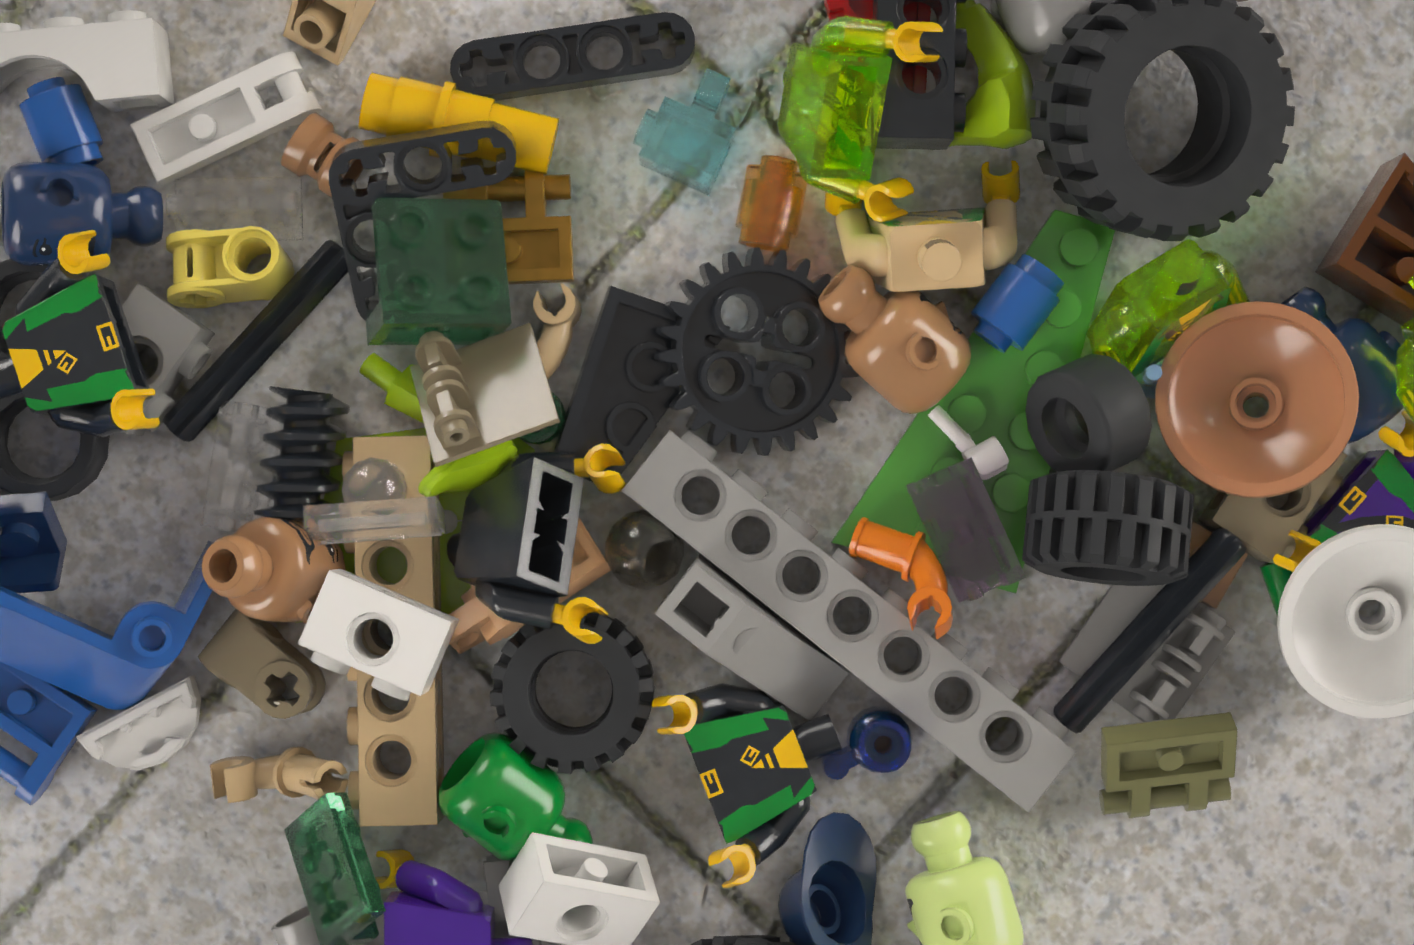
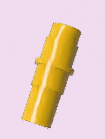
M372 72L368 78L362 99L359 128L392 136L476 121H495L504 125L512 133L516 143V164L514 167L547 174L557 136L559 118L495 103V99L456 90V83L446 81L443 86L403 76L398 79ZM490 138L478 139L477 151L458 155L459 142H447L452 155L467 159L478 157L496 162V156L506 152L504 147H493ZM422 147L429 149V156L440 157L434 150Z

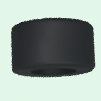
M1089 354L1039 376L1028 391L1025 409L1028 431L1037 451L1056 472L1072 470L1113 471L1136 460L1148 446L1152 422L1149 403L1143 389L1127 367L1109 356Z

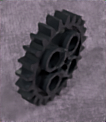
M760 247L748 249L744 267L733 251L722 254L723 273H720L709 262L701 264L699 270L704 284L700 286L689 279L682 280L679 285L688 301L685 304L669 301L664 306L670 314L677 318L675 326H662L656 329V333L672 340L671 349L654 354L655 360L672 363L673 372L665 375L658 381L659 385L679 387L681 393L673 399L669 407L671 410H681L688 407L694 410L686 424L689 430L695 431L709 423L707 443L717 446L729 433L731 434V452L743 454L750 438H752L757 455L768 456L772 447V438L774 437L784 451L795 450L794 431H798L808 440H815L818 438L817 429L813 422L816 417L827 423H835L838 420L828 404L831 400L850 402L852 396L840 386L842 377L853 378L860 376L850 365L845 363L846 341L844 332L850 330V328L843 323H835L828 319L819 307L818 299L830 283L832 277L827 273L819 275L811 281L808 280L810 260L807 258L798 260L790 270L787 269L786 250L782 249L773 252L767 265L764 263ZM730 296L740 298L748 310L747 322L737 332L728 329L721 318L722 305ZM792 310L800 312L808 323L807 336L799 345L790 343L783 333V321ZM707 335L722 337L723 339L738 343L759 342L761 339V346L765 349L807 356L811 359L812 365L810 368L805 369L779 361H758L756 364V358L752 355L711 348L705 345L704 339ZM720 358L727 360L735 372V381L732 387L721 395L711 389L707 380V372L710 365ZM784 372L793 380L795 394L787 406L780 408L771 400L769 385L778 373Z

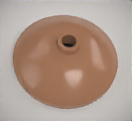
M1255 301L1229 305L1217 309L1194 322L1179 336L1168 351L1161 366L1162 376L1157 380L1155 406L1158 425L1162 437L1174 458L1189 474L1203 484L1217 491L1240 497L1264 498L1283 495L1302 488L1319 478L1337 461L1351 438L1358 413L1359 392L1356 373L1350 357L1338 338L1325 325L1309 314L1287 305L1272 302ZM1252 397H1260L1268 403L1269 409L1264 416L1253 418L1244 412L1243 406L1245 402Z

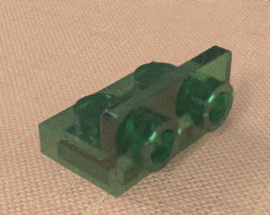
M347 792L325 793L286 827L284 831L320 945L367 944L379 936L375 920L386 912L379 884L374 877L361 837V830L355 819Z

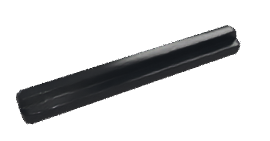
M328 240L314 253L165 415L163 422L176 437L186 442L193 441L348 273L344 250L337 242Z
M1217 528L1189 558L1188 576L1166 584L1054 706L1053 713L1058 721L1076 734L1082 732L1240 560L1247 549L1244 543L1228 529Z

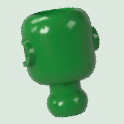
M493 732L477 738L451 765L439 787V806L446 818L462 830L464 837H471L497 859L504 861L514 860L532 832L584 843H593L591 832L585 823L575 818L564 817L561 814L565 804V788L561 778L547 765L542 769L531 764L535 755L527 748H524L518 755L509 746L514 738L508 735Z

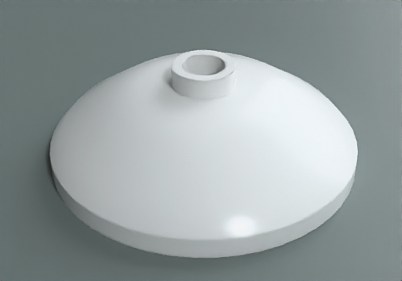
M1375 524L1341 532L1313 549L1298 564L1284 588L1277 619L1278 638L1284 659L1297 681L1310 695L1341 713L1363 718H1390L1414 712L1413 528L1393 524ZM1368 600L1379 601V609L1374 615L1370 617L1359 616V609L1364 602Z

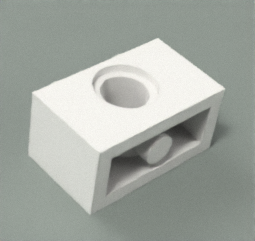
M333 569L327 573L298 644L314 651L310 659L313 663L343 675L348 674L350 667L374 676L371 684L374 689L394 698L407 701L411 692L421 696L430 690L459 619L343 569ZM371 619L383 621L392 631L393 643L385 655L372 654L365 648L362 642V630Z
M534 832L530 834L525 845L498 885L509 935L565 945H632L660 904L645 854Z

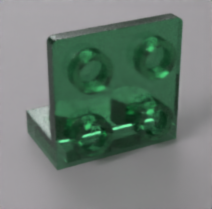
M377 198L372 205L379 303L366 319L367 345H418L420 337L431 331L442 333L444 337L451 340L453 345H470L503 333L512 324L502 207L499 201L427 198Z

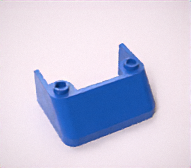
M208 540L174 608L156 601L139 603L123 615L113 636L0 586V662L105 708L124 710L133 707L147 696L180 654L212 592L203 578L202 561L208 547L213 542Z

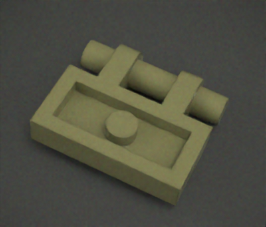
M1231 712L1102 727L1101 777L1105 789L1099 790L1102 814L1109 815L1127 812L1129 818L1149 816L1150 809L1183 806L1185 811L1188 812L1204 810L1209 802L1230 800L1231 786L1229 778L1235 777L1237 727Z

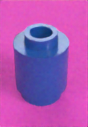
M54 77L27 88L29 98L20 103L19 108L41 162L84 163L95 166L103 161L99 149L103 144V140L81 85H66L63 77Z
M1022 254L1015 265L1007 263L971 311L974 318L979 321V324L973 331L985 342L1002 353H1005L1010 345L1023 351L1060 302L1056 295L1063 287L1064 282L1045 265L1026 254Z

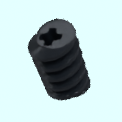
M269 386L270 391L287 400L286 404L270 407L266 410V415L283 424V429L263 434V441L278 448L280 455L260 460V467L276 474L277 480L257 485L256 492L274 500V505L255 510L254 514L297 521H318L319 519L335 516L338 507L320 498V496L324 493L339 490L341 482L323 472L325 468L341 465L343 456L327 448V443L345 439L347 431L331 423L330 418L348 414L350 406L334 398L333 394Z

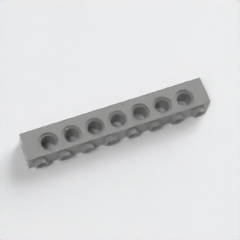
M688 429L679 438L669 430L622 489V492L1029 813L1076 753L1073 748L1062 740L1069 732V729L1040 707L1036 709L1032 716L1012 701L1019 690L990 667L986 669L982 676L961 661L968 653V650L949 634L936 639L935 632L930 636L917 625H915L912 631L907 611L908 602L890 588L880 597L861 582L868 571L839 548L830 557L811 542L818 531L789 508L780 518L761 502L768 492L748 475L737 469L730 478L711 463L718 452ZM697 477L711 480L719 491V502L716 508L704 515L691 513L682 502L684 486L688 481ZM747 516H753L762 520L769 532L766 546L755 554L740 552L732 541L734 525L740 519ZM799 556L810 558L818 569L817 583L811 590L805 593L791 592L784 585L782 578L783 569L787 562ZM855 596L862 599L866 604L868 618L864 626L858 631L843 632L834 623L833 611L840 600ZM897 637H909L916 644L918 652L914 665L902 672L890 670L884 661V651L887 644ZM948 677H960L967 687L965 702L961 707L953 711L939 709L935 702V690L938 684ZM1000 717L1012 718L1017 728L1015 741L1011 746L1003 750L990 749L985 738L989 724Z

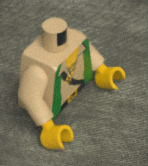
M1012 160V171L1006 175L996 176L990 174L989 162L982 164V197L987 204L985 208L908 212L905 216L886 222L874 221L869 215H866L861 210L863 200L826 183L825 209L830 214L836 216L835 223L847 265L858 266L871 274L876 284L894 292L983 286L987 270H993L1006 265L1014 258L1017 251V206L1015 203L1020 198L1019 165L1015 160ZM853 170L852 177L862 181L865 180L864 175L860 171Z

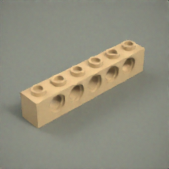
M353 437V451H345L343 454L342 475L344 488L346 490L353 489L354 515L345 516L343 536L346 553H355V575L441 611L439 495L428 499L418 492L420 482L435 467L428 437ZM389 483H395L400 486L406 495V507L403 513L393 520H388L381 516L375 503L378 491ZM388 547L399 549L407 560V572L404 578L396 584L382 579L377 571L378 556ZM371 619L362 630V642L365 648L372 654L385 655L391 646L384 643L378 634L379 620ZM442 662L430 690L421 696L411 692L408 705L403 710H393L386 707L380 699L379 691L371 686L374 676L350 667L347 679L348 681H357V707H349L347 738L349 745H358V771H350L348 801L351 810H359V827L438 825L445 817L439 806V787L444 778ZM398 741L407 747L411 755V765L407 772L397 774L390 772L383 766L380 759V750L384 742Z

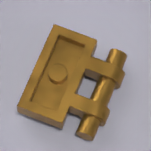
M525 170V176H508L503 181L493 185L443 193L444 204L468 203L467 220H443L445 284L448 287L574 282L571 216L547 217L546 213L547 200L571 199L570 174L545 175L542 172ZM525 201L526 217L490 219V202Z

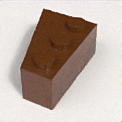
M1403 153L1379 167L1315 272L1414 333V163L1406 153Z

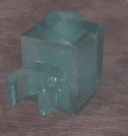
M707 68L690 107L665 96L658 112L648 108L633 141V144L642 147L639 153L640 165L709 196L735 140L736 128L715 119L729 91L731 79Z

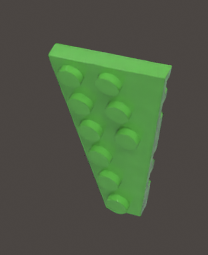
M1054 210L1049 215L1024 254L1045 265L1064 282L1063 287L1056 295L1060 302L1023 351L1010 345L1007 351L1002 353L985 342L974 331L968 338L972 348L971 360L966 372L951 391L936 405L927 411L916 414L831 543L849 547L854 530L862 517L915 536L920 531L926 534L925 542L934 551L945 574L1008 592H1017L1024 566L1022 555L1029 484L1031 480L1047 475L1050 471V466L1037 451L1028 431L1025 411L1028 391L1039 376L1081 357L1115 230L1093 223L1084 217L1059 210ZM940 405L970 435L975 445L995 436L1009 459L1007 469L987 480L975 478L968 470L962 453L956 448V444L928 417V414L936 406Z

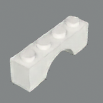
M133 10L117 11L108 14V22L84 24V20L78 17H54L44 21L45 28L21 30V26L18 24L0 23V94L10 83L24 74L40 69L55 68L78 74L89 88L94 100L111 112L162 108L174 104L168 32L153 18H147L145 12Z

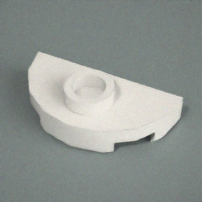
M195 676L183 679L76 736V738L92 757L97 760L102 759L115 767L130 768V770L138 771L168 761L188 744L199 724L201 696Z

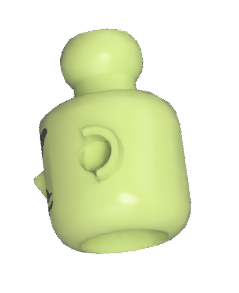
M952 811L914 823L911 830L912 845L924 857L928 870L919 873L909 880L905 888V894L913 918L912 921L907 923V926L919 938L920 945H1023V927L1005 870L993 858L985 856L972 857L968 845L971 837V826L966 816L960 811Z

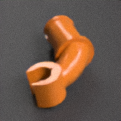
M862 517L854 530L849 546V556L858 557L901 572V579L909 582L912 579L916 592L910 597L907 606L911 630H914L919 614L933 606L934 610L940 614L935 625V637L939 639L947 634L953 621L952 604L948 597V582L940 561L925 542L926 534L918 531L915 536Z

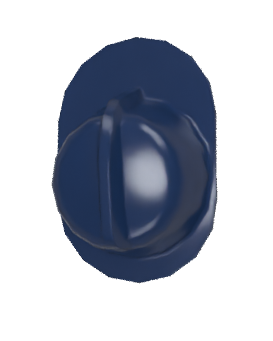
M833 812L817 821L808 835L802 869L788 878L780 891L778 901L780 921L786 935L789 937V942L795 945H871L872 915L877 879L876 856L867 832L861 823L849 814Z

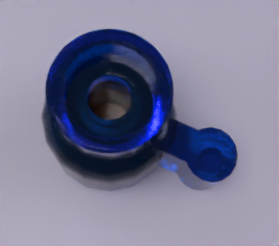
M873 706L860 711L852 719L847 729L846 742L848 746L822 758L821 764L825 774L831 779L839 780L847 775L849 769L858 764L875 773H889L898 770L906 763L912 750L913 737L909 725L897 712L887 707Z

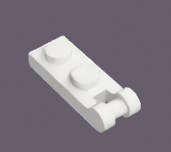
M291 51L276 55L130 124L156 181L164 186L282 129L301 124L312 113L320 114L322 108L315 93L312 91L307 92L299 77L303 72V68L296 53ZM271 86H276L283 102L266 109L259 92Z

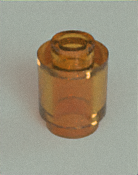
M762 155L760 165L751 164L746 166L735 226L741 229L738 243L751 248L760 247V250L771 252L780 249L786 250V252L789 251L790 240L798 237L809 179L805 174L797 172L799 164L797 161L780 156Z

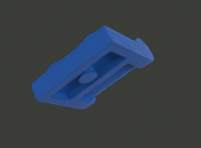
M0 662V728L39 754L30 766L0 745V777L16 787L14 795L29 805H33L52 782L54 773L78 740L76 736L82 734L98 709L71 692Z

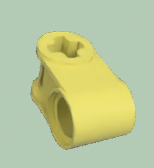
M248 226L211 231L199 229L182 230L171 233L166 237V249L173 254V285L167 289V301L174 306L209 308L223 303L268 301L273 299L294 276L295 271L292 260L271 232L262 227ZM271 254L270 262L265 269L254 274L246 273L252 259L258 255Z

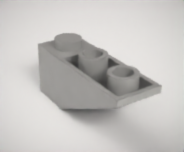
M701 553L670 590L655 612V615L706 655L809 721L813 719L850 673L849 670Z

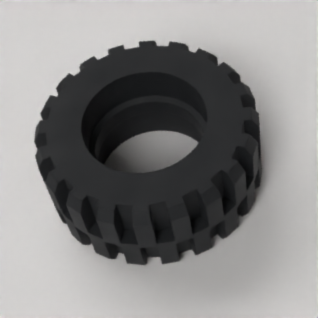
M1095 0L1091 2L1089 7L1091 15L1075 14L1062 28V33L1067 37L1063 45L1050 44L1042 60L1044 65L1050 67L1045 81L1035 80L1031 99L1041 101L1040 117H1032L1030 119L1031 134L1033 139L1043 140L1045 150L1038 152L1036 156L1043 174L1059 178L1053 183V190L1064 203L1077 206L1078 215L1085 219L1107 226L1109 229L1143 238L1149 237L1161 241H1183L1188 235L1201 238L1217 232L1221 227L1220 220L1234 223L1249 211L1250 205L1246 200L1251 195L1262 197L1272 184L1274 178L1268 175L1274 163L1283 164L1289 148L1288 144L1282 143L1286 126H1294L1295 106L1287 105L1286 91L1294 90L1291 69L1280 67L1277 59L1284 55V50L1274 33H1260L1265 26L1263 18L1250 7L1238 6L1236 0ZM1171 50L1185 63L1193 77L1198 101L1196 122L1187 144L1177 157L1163 168L1147 174L1134 159L1127 143L1124 125L1126 103L1131 88L1142 70L1156 57Z

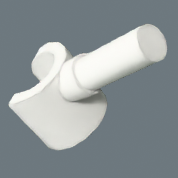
M940 405L936 406L928 414V417L956 444V448L962 453L968 470L975 478L987 480L1007 469L1009 459L995 436L975 445L970 435Z

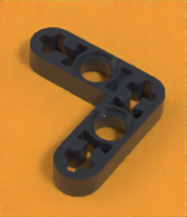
M476 121L356 141L344 145L335 153L329 169V186L356 308L360 316L368 324L378 328L395 327L409 317L413 308L414 285L396 201L488 186L506 179L512 173L516 164V143L512 133L504 125L495 121ZM490 138L493 147H504L506 151L496 156V166L484 167L482 159L478 157L462 159L461 170L463 173L452 175V153L447 142H459L458 155L477 151L478 139ZM417 147H428L440 156L442 161L441 170L435 177L428 180L417 179L406 170L404 165L406 154ZM383 153H395L393 172L399 184H387L389 172L369 176L368 186L364 189H357L354 179L342 178L341 174L349 170L350 160L361 159L363 168L370 170L385 167L386 158ZM376 220L388 228L391 240L382 250L377 252L367 251L356 243L354 239L355 228L361 222ZM395 260L398 266L386 264H389L390 262ZM386 265L385 276L389 291L391 293L401 292L402 294L395 298L394 308L390 310L383 309L379 300H369L370 297L375 295L377 285L374 268ZM360 267H365V268H370V269H368V270L365 271V272H361Z

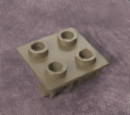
M530 323L459 349H455L451 340L437 331L427 332L420 337L419 344L415 349L418 364L410 366L433 462L436 467L560 422Z

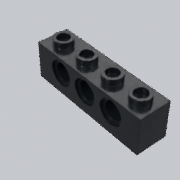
M873 0L872 28L898 29L900 25L908 22L904 16L903 8L913 2H922L933 9L936 14L937 24L943 29V32L924 31L919 40L920 48L924 54L940 55V58L935 62H905L896 55L894 49L872 45V52L888 55L892 58L876 149L947 150L954 139V132H963L965 128L966 96L965 93H955V68H964L966 64L967 31L966 28H956V4H965L966 0ZM910 66L925 67L933 74L936 87L928 93H915L904 84L902 72ZM872 75L871 141L877 102L879 103L882 83L875 81Z

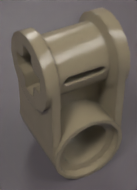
M237 609L232 612L198 655L201 663L211 673L226 684L236 688L264 713L273 718L286 719L311 711L321 702L325 694V678L317 664L313 663L284 639L282 634L270 622L247 617ZM295 675L298 681L293 689L300 697L286 700L282 695L287 686L281 678Z

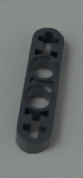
M661 12L484 38L464 43L455 51L450 61V74L459 91L492 98L495 101L668 76L683 71L691 63L695 54V35L691 25L684 17L675 13ZM662 29H671L673 38L684 39L685 44L675 48L674 58L663 59L660 49L641 50L644 64L632 65L633 48L628 33L639 32L640 45L657 42L659 40V31ZM602 36L617 40L623 49V56L620 62L615 67L607 70L592 66L586 57L590 43ZM538 46H549L555 49L560 56V66L557 72L546 79L532 77L524 68L528 52ZM514 50L513 65L520 80L518 83L508 84L509 76L507 71L488 74L486 79L487 85L482 87H476L472 77H463V71L473 68V58L483 56L487 65L492 67L507 65L503 52Z

